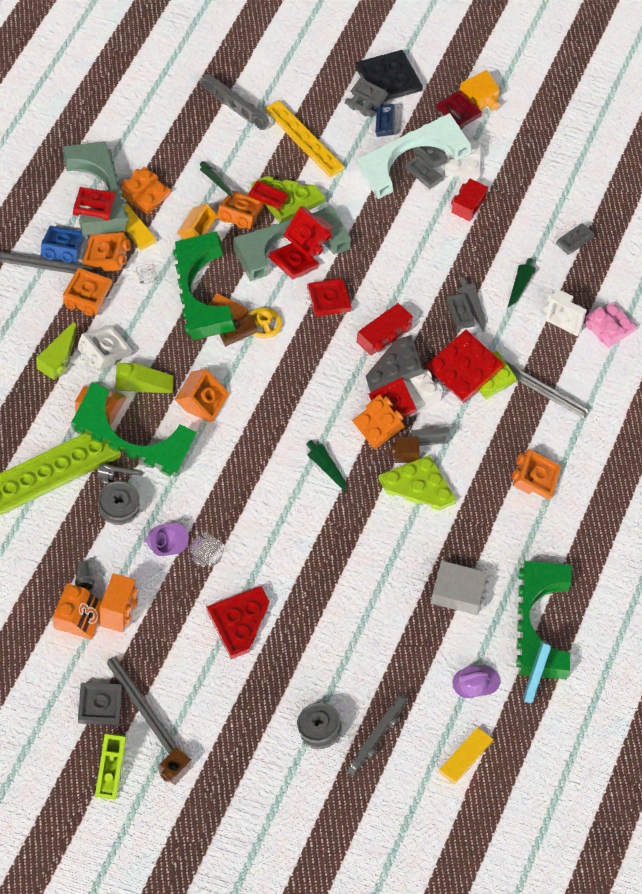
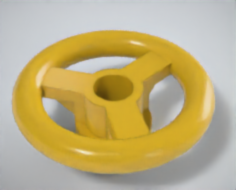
M256 308L248 314L252 315V317L257 314V318H254L256 325H259L265 331V333L257 332L252 334L255 337L271 338L277 335L282 328L280 315L270 308ZM274 317L276 319L277 325L276 328L273 331H271L269 323L271 322V319Z

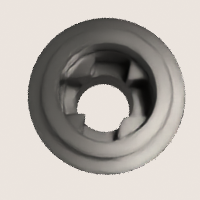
M81 561L78 563L75 585L89 591L93 588L95 580L90 563L88 561Z

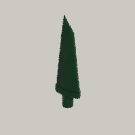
M202 161L200 163V171L233 198L232 189L217 169Z
M531 258L527 259L525 265L518 266L508 307L518 301L536 271V268L532 267L534 260Z
M313 440L308 441L306 445L311 451L307 456L346 493L345 479L325 449V446L323 444L317 446Z

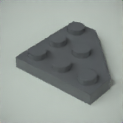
M412 335L394 341L368 372L366 380L370 392L401 377L405 381L424 374Z

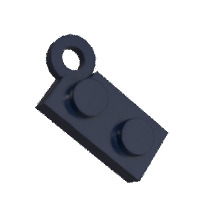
M382 102L377 109H375V106H372L371 110L377 113L376 136L394 135V104L384 105Z

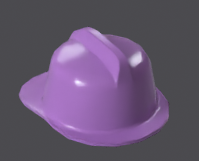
M179 523L161 524L149 531L144 542L147 543L150 550L157 556L175 555L181 553L186 548L189 535L186 528Z
M473 665L458 671L454 675L452 684L453 689L459 696L474 698L494 693L499 688L500 677L494 669L488 666Z

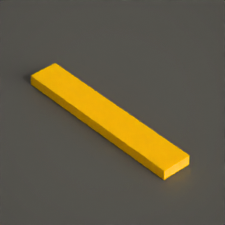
M280 100L265 107V112L329 178L344 170V165Z

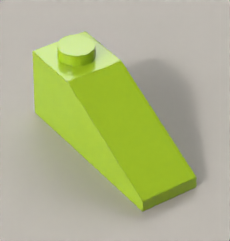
M74 322L36 358L37 369L53 380L58 376H62L67 369L76 338V324Z
M117 362L116 391L173 393V375L136 363Z
M113 733L105 734L95 797L116 800L128 736Z

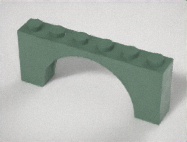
M106 141L63 146V159L66 171L91 174L102 180L110 192H116L109 221H105L103 218L79 214L82 236L126 231V223L129 222L128 213L124 212L125 202L124 199L120 198L122 197L121 187L117 186L118 175L117 173L114 174L115 164L114 161L110 160L112 159L111 149L107 148ZM90 207V208H89V209H95V210L105 211V209H100V208H94V207Z
M333 207L324 208L312 213L316 217L321 216L333 226L331 230L333 233L332 237L324 242V245L333 255L350 250L351 238ZM292 219L234 238L233 250L250 282L267 276L266 252L275 242L285 238L283 235Z

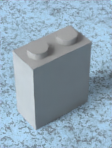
M441 561L431 604L477 615L478 608L482 609L485 597H482V592H487L489 581L486 580L487 572Z

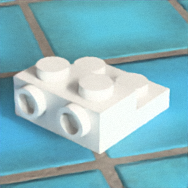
M468 138L471 154L457 161L444 151V154L448 157L447 163L444 164V176L480 177V141Z
M559 289L555 292L552 291L547 300L549 303L545 309L547 313L545 321L578 336L581 332L587 310L580 305L572 303L573 296Z
M112 326L83 333L78 343L80 352L86 353L92 366L96 365L99 370L114 366L116 360L131 356L133 351Z
M423 369L424 374L404 381L418 410L409 415V417L441 401L442 387L439 383L432 381V375L427 369Z

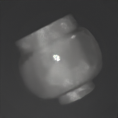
M204 532L202 536L194 539L190 545V554L193 556L191 560L202 568H205V566L213 567L220 562L225 545L212 535Z

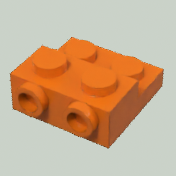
M146 167L142 169L137 168L133 172L132 177L129 180L124 179L120 185L122 198L147 215L171 194V189L159 182L158 176Z
M232 190L233 198L229 195L226 196L219 205L217 218L223 222L236 224L239 228L251 229L257 220L258 214L264 208V203Z
M124 232L90 235L82 264L84 266L102 267L104 271L121 270L122 265H125L127 261L125 254L126 251L130 250V241L126 238Z
M78 268L63 293V304L71 310L75 308L80 309L88 316L92 314L98 315L105 302V296L112 286V279Z
M378 395L365 406L367 409L352 420L374 450L405 427L401 422L404 418L397 410L393 412L390 408L393 406L387 397L382 398L381 395Z
M528 449L523 454L521 453L516 460L518 469H515L511 476V479L514 480L512 486L527 494L533 491L549 500L553 497L561 466L531 449Z

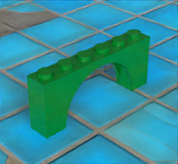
M215 231L175 241L176 249H173L175 260H178V264H175L177 274H180V278L177 280L180 290L182 289V293H180L181 303L185 306V308H182L184 319L187 320V323L184 324L186 334H190L194 341L235 331L234 316L229 305L210 306L196 300L191 292L193 280L199 270L210 261L224 256L218 232Z
M91 382L71 422L73 430L81 435L85 433L91 436V439L97 443L104 442L108 444V447L118 452L121 450L126 453L125 455L133 460L139 459L149 468L153 469L156 467L161 470L162 474L171 477V475L176 477L197 432L179 424L177 429L167 439L157 444L139 446L128 443L114 433L107 421L105 404L109 390Z
M524 561L523 568H519L518 580H522L521 585L518 586V597H521V602H518L517 614H521L520 620L517 621V632H520V638L517 637L516 649L520 650V655L516 657V667L519 668V675L530 676L541 641H543L532 627L530 609L540 598L548 594L569 591L572 565ZM551 647L541 677L567 680L570 672V652L560 651Z

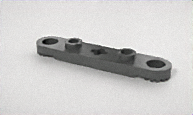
M209 74L201 79V84L204 86V89L206 88V91L212 93L215 98L245 120L255 124L259 130H264L269 126V119L264 113L233 92L227 85L222 84Z
M402 693L397 697V701L389 708L359 750L358 755L354 757L353 763H350L346 771L348 774L354 777L366 760L373 758L377 751L376 746L389 728L393 729L399 720L398 716L407 704L409 697Z

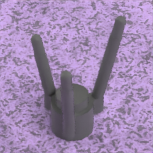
M101 463L97 473V477L102 479L101 483L106 485L111 483L110 480L115 479L117 472L143 475L138 470L114 467L105 463Z

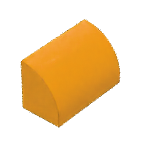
M206 203L193 207L177 234L184 239L206 234L217 218V214Z

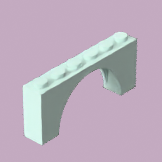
M450 113L423 125L415 131H410L406 135L394 139L368 154H363L357 159L358 170L377 199L393 192L392 181L389 177L390 168L399 155L411 148L420 146L436 147L450 154L455 161L471 154L470 142Z

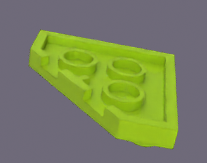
M269 176L258 180L289 194V199L281 210L265 204L279 223L292 219L301 206L310 210L325 202V196L316 185L308 184V186L299 185L298 182L285 179L283 181L273 180V177ZM256 181L251 183V188L254 186Z
M430 455L382 473L378 477L387 494L405 497L407 501L417 504L423 503L432 506V509L438 511L456 504L457 501Z

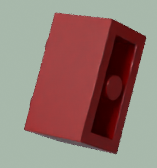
M469 178L467 183H463L460 187L459 194L453 197L451 213L470 222L485 201L489 187Z

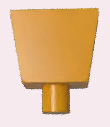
M487 70L461 82L459 90L480 110L488 106L494 111L499 107L500 103L497 100L500 90Z

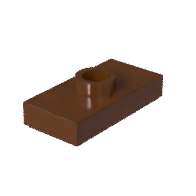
M248 315L235 321V331L219 335L226 347L259 332L252 315Z

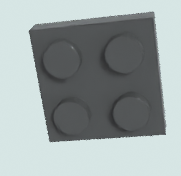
M81 683L78 724L119 725L122 685Z

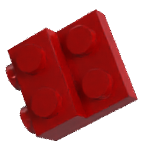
M301 206L283 236L310 258L319 256L323 252L324 247L322 245L332 237L333 233L331 230L333 226L321 216L316 217L304 206Z

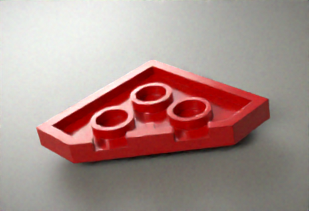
M262 586L206 606V611L230 659L250 652L270 603Z

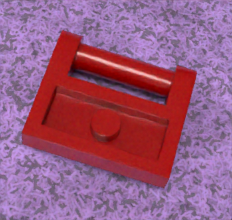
M79 187L73 207V215L79 216L80 214L103 218V220L109 221L116 192ZM81 205H82V206H88V207H94V208L105 209V211L95 210V209H89V208H83V207H81Z

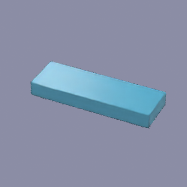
M541 641L523 695L524 702H533L551 648L548 642Z

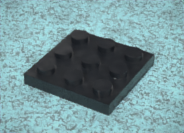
M403 50L355 62V68L362 79L388 93L384 101L423 90V85Z

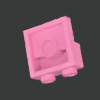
M613 302L603 309L599 307L589 313L584 323L598 337L600 342L604 343L608 348L636 331L637 328Z

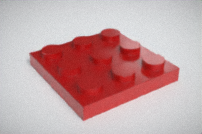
M466 329L425 365L426 369L463 404L505 367L501 360Z

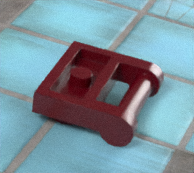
M460 90L436 105V109L439 112H443L445 115L450 113L461 130L482 115V111ZM450 106L462 119L459 120L447 107Z

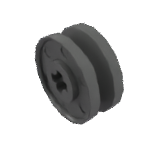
M125 481L108 483L99 493L98 504L101 516L106 522L113 525L130 523L139 513V494L133 485Z
M316 702L302 709L298 715V731L302 741L307 746L313 749H325L331 747L340 738L342 724L339 714L333 706L327 703Z

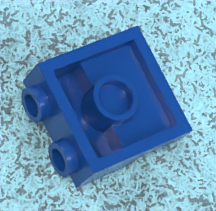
M49 226L41 243L40 256L49 260H63L65 263L77 262L85 236H82L81 231Z

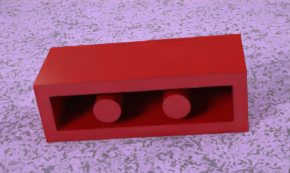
M397 303L360 329L357 333L356 342L371 356L377 352L379 353L390 342L396 341L401 334L410 331L413 316Z

